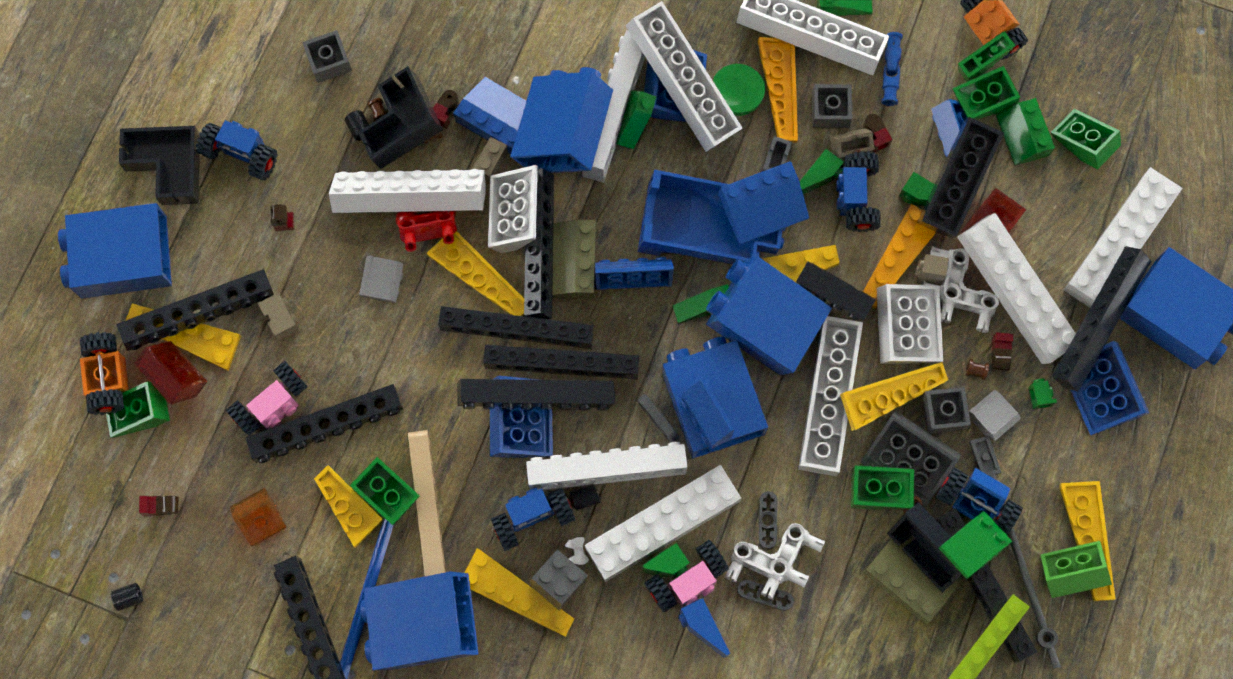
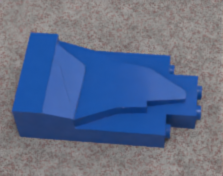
M654 169L648 183L637 252L660 256L661 253H676L733 264L737 259L744 262L753 257H759V251L776 254L783 247L784 238L781 237L782 231H785V228L739 245L718 195L720 188L728 184Z

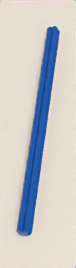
M385 518L381 525L340 660L346 679L348 678L364 625L360 612L361 602L365 599L364 588L376 586L394 526Z

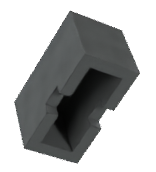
M774 136L761 172L784 164L792 142Z

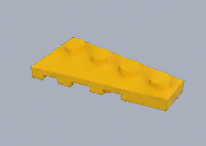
M836 245L762 258L794 282L798 279L807 261L824 270L835 267L840 263Z
M329 465L314 478L352 545L356 548L383 519Z

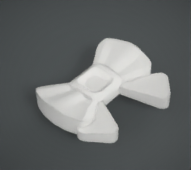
M583 537L573 538L565 544V547L574 549L575 555L568 559L577 565H583L589 561V558L584 554L583 543L585 539Z

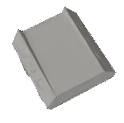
M371 255L367 256L359 296L396 303L399 294V284L404 275L402 271L403 263Z
M996 390L992 391L969 411L971 421L985 436H989L990 439L995 441L1021 419L1018 412Z

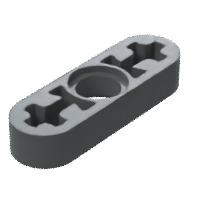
M646 394L637 399L640 407L670 443L679 438L678 433Z
M770 491L764 492L759 499L758 542L763 549L767 550L773 548L777 542L778 500L777 496ZM767 496H770V499L774 501L770 504V510L774 509V512H762V509H767L766 502H763ZM765 515H770L774 522L772 525L766 526L762 522V518ZM762 528L765 530L774 529V532H769V538L773 539L769 545L762 541L766 537V531L762 532Z
M750 580L741 581L737 587V593L741 598L781 611L791 609L794 604V598L790 593L778 589L775 592L778 593L776 598L783 599L786 596L790 604H786L783 607L782 602L777 600L775 604H772L774 598L769 601H763L760 598V592L764 589L765 585ZM748 584L749 589L754 591L756 587H759L756 598L752 597L754 593L748 592L747 595L743 594L744 590L741 587H745Z

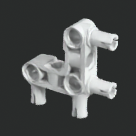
M932 246L930 255L949 258L946 277L941 286H939L940 302L942 305L941 322L945 320V323H951L953 308L978 313L980 316L976 330L988 333L991 317L995 315L996 307L999 304L998 297L984 290L976 291L964 286L963 278L969 264V254L966 250L958 248L947 251ZM955 256L961 257L963 262H957ZM924 281V283H923V285H935V284L927 283V282H925V281ZM947 291L953 292L955 297H949ZM984 301L991 302L992 307H987Z
M794 523L785 531L781 546L775 554L772 553L770 555L759 550L758 546L747 542H739L734 548L731 556L732 563L724 577L728 580L731 578L732 582H736L743 567L762 574L768 580L761 594L766 597L770 590L768 594L769 599L774 598L773 596L778 585L788 580L805 588L809 576L794 570L792 566L802 546L805 545L821 552L825 541L810 535V532L804 529L802 525ZM797 531L801 536L793 538L790 533ZM744 549L748 554L742 557L737 552ZM776 566H782L785 571L782 573L775 572L774 568Z

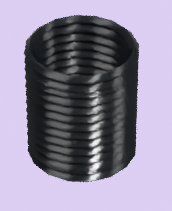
M356 110L349 113L344 121L354 139L360 141L362 139L359 131L367 127L369 123L363 112Z
M594 483L570 491L576 511L600 503Z
M135 582L111 591V600L114 608L117 611H121L142 603L143 594L140 586Z

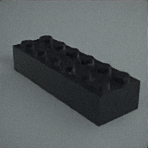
M971 117L964 120L917 223L951 239L957 237L1004 135L1003 132Z

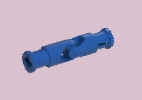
M899 32L886 34L889 38L885 48L886 64L883 71L882 89L884 90V98L881 100V103L885 106L898 104L896 95L897 90H899V61L902 53L900 41L903 38V35ZM886 73L890 76H894L895 74L897 75L895 77H888Z

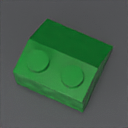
M677 543L645 563L642 570L645 574H659L661 577L673 579L687 572L690 562Z

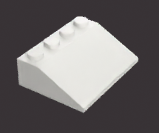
M533 165L490 176L488 248L500 253L518 250L536 239L538 166Z
M886 284L878 287L877 308L880 364L943 362L939 286Z

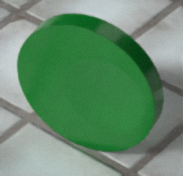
M744 64L727 65L720 69L713 78L717 89L736 116L747 115L755 111L763 101L765 94L764 81L761 75L750 66Z

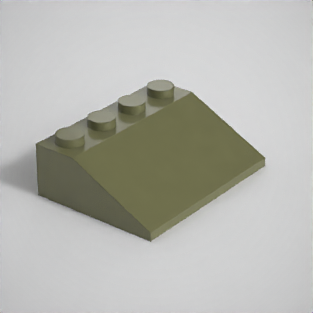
M571 220L554 223L553 298L594 299L596 220Z
M910 537L900 546L891 538L863 573L926 625L930 623L962 581V578L960 577L942 593L902 550L914 538Z

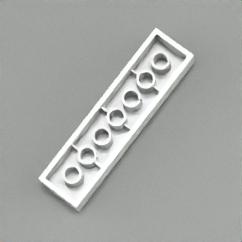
M744 0L736 22L870 75L874 74L889 38L888 35L797 0Z
M662 1L634 17L626 25L706 152L742 129V126Z
M626 30L624 36L620 37L619 53H615L613 59L614 67L613 69L610 68L608 73V85L613 89L592 170L582 171L583 177L603 183L617 145V138L631 90H635L645 60V55L628 30Z
M1150 167L1068 282L1064 291L1091 308L1125 246L1142 248L1182 188Z
M454 169L451 171L415 170L406 172L360 171L354 173H335L329 192L332 213L483 210L486 194L484 170Z
M996 213L985 217L960 234L957 238L1041 364L1051 363L1063 355L1076 333Z
M827 316L821 326L798 470L836 477L840 473L848 421L840 394L853 389L863 322Z
M680 442L668 443V446L661 447L660 444H652L644 449H641L640 446L629 447V450L626 451L615 448L610 449L608 453L591 451L589 452L590 455L572 453L570 457L563 458L562 455L550 456V459L542 460V457L531 458V461L526 462L530 490L533 488L551 490L561 487L586 486L592 483L596 485L685 475L687 471L685 445L680 444Z
M719 465L587 543L585 549L603 580L607 582L741 501V497L722 466Z

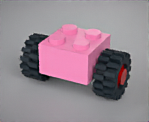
M286 361L273 370L282 382L279 383L276 380L246 405L249 408L248 410L239 400L226 409L232 420L248 436L261 427L252 416L253 414L267 429L280 425L282 419L296 412V408L299 405L284 388L287 387L296 397L307 388V385Z
M707 540L696 548L697 554L702 561L666 585L659 574L644 582L662 612L665 613L678 603L681 607L687 606L697 601V597L701 594L705 597L714 591L715 578L729 570L726 561L712 541Z

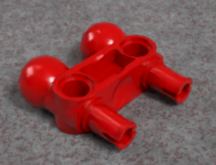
M416 211L398 212L396 215L400 239L405 243V249L408 252L416 250V242L441 237L445 244H452L454 242L453 234L457 231L455 222L456 211H433L418 215Z

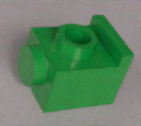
M1045 378L1034 380V383L1028 387L1033 409L1052 407L1057 403L1056 399H1052L1053 388L1049 386V382L1045 381Z

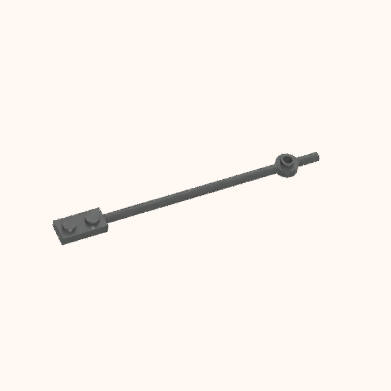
M985 436L969 441L978 470L997 480L996 475L1002 472L990 437ZM1012 528L1008 537L1012 540L1010 544L1040 629L1036 635V641L1040 647L1047 650L1052 667L1055 669L1061 667L1054 648L1058 642V635L1053 629L1047 627L1014 528ZM1044 635H1047L1049 637L1048 642H1045L1043 640Z

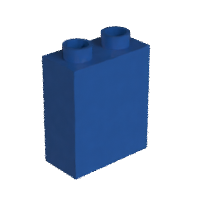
M582 67L578 73L553 70L550 72V75L533 77L510 157L524 168L536 165L538 169L544 168L550 173L591 171L613 89L601 79V73L590 67Z
M157 203L65 215L66 229L58 231V242L62 252H67L68 265L60 267V277L63 286L70 288L81 299L172 286L167 215Z
M1168 247L1146 273L1120 319L1193 369H1196L1206 361L1215 365L1228 348V346L1220 341L1227 331L1233 335V289Z
M756 256L744 262L737 259L726 274V278L732 282L725 294L721 291L716 292L706 307V310L712 314L706 325L731 342L737 340L739 348L780 376L794 373L832 308L760 257Z
M717 337L703 344L704 351L690 355L689 350L684 348L671 352L666 356L668 362L663 364L662 375L692 459L764 436L767 432L768 425L737 340L727 343L725 337ZM703 378L734 428L732 438L713 449L709 445L706 446L701 439L702 432L699 428L696 429L690 419L692 418L690 412H685L680 403L682 401V394Z
M450 571L364 588L365 599L361 602L360 612L364 622L368 623L369 640L365 643V656L368 662L372 664L373 670H395L479 655L469 573Z

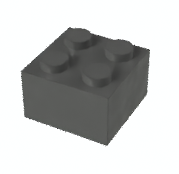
M337 30L302 42L317 83L352 71Z
M814 84L812 91V127L850 128L852 122V85Z
M965 387L926 391L922 395L928 433L967 430L970 427Z
M557 549L531 578L529 585L560 611L585 583L588 575Z

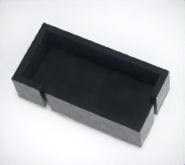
M807 261L796 280L807 291L810 289L815 292V296L821 301L825 302L827 299L832 302L831 306L839 311L845 309L848 311V316L856 321H859V319L864 320L875 302V298L861 290H857L854 286L810 261Z
M917 503L908 510L887 532L898 546L902 545L912 536L915 538L902 550L942 593L962 576V573L939 549L951 536L920 503Z

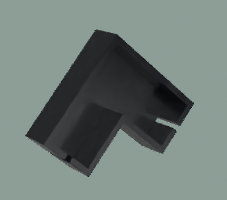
M409 66L395 74V77L404 87H401L392 77L377 85L389 113L359 131L369 158L380 169L443 131L419 77Z
M195 125L120 129L119 145L122 148H119V165L125 172L156 170L155 198L161 205H177L178 201L181 204H199L200 154H197L196 144L198 143L197 138L200 135Z

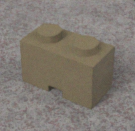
M866 128L830 136L832 153L838 158L845 157L850 153L854 154V152L875 150L872 131Z
M492 137L489 138L473 169L484 170L486 182L490 183V176L498 173L500 165L503 164L508 155L507 145Z
M926 254L923 260L919 261V265L915 269L917 283L923 284L925 281L940 286L947 274L949 258Z
M277 293L258 303L263 315L270 321L268 324L278 341L299 330L296 325L299 321L294 313L290 314L288 308L291 306L286 297L282 298Z

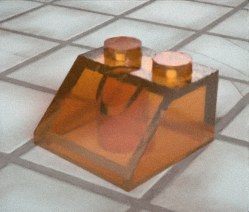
M266 488L230 506L234 521L251 547L287 528Z

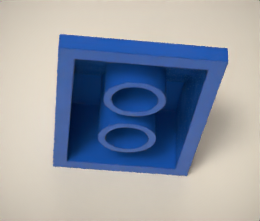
M702 598L681 608L678 618L682 627H687L689 632L723 658L728 657L730 652L704 599Z

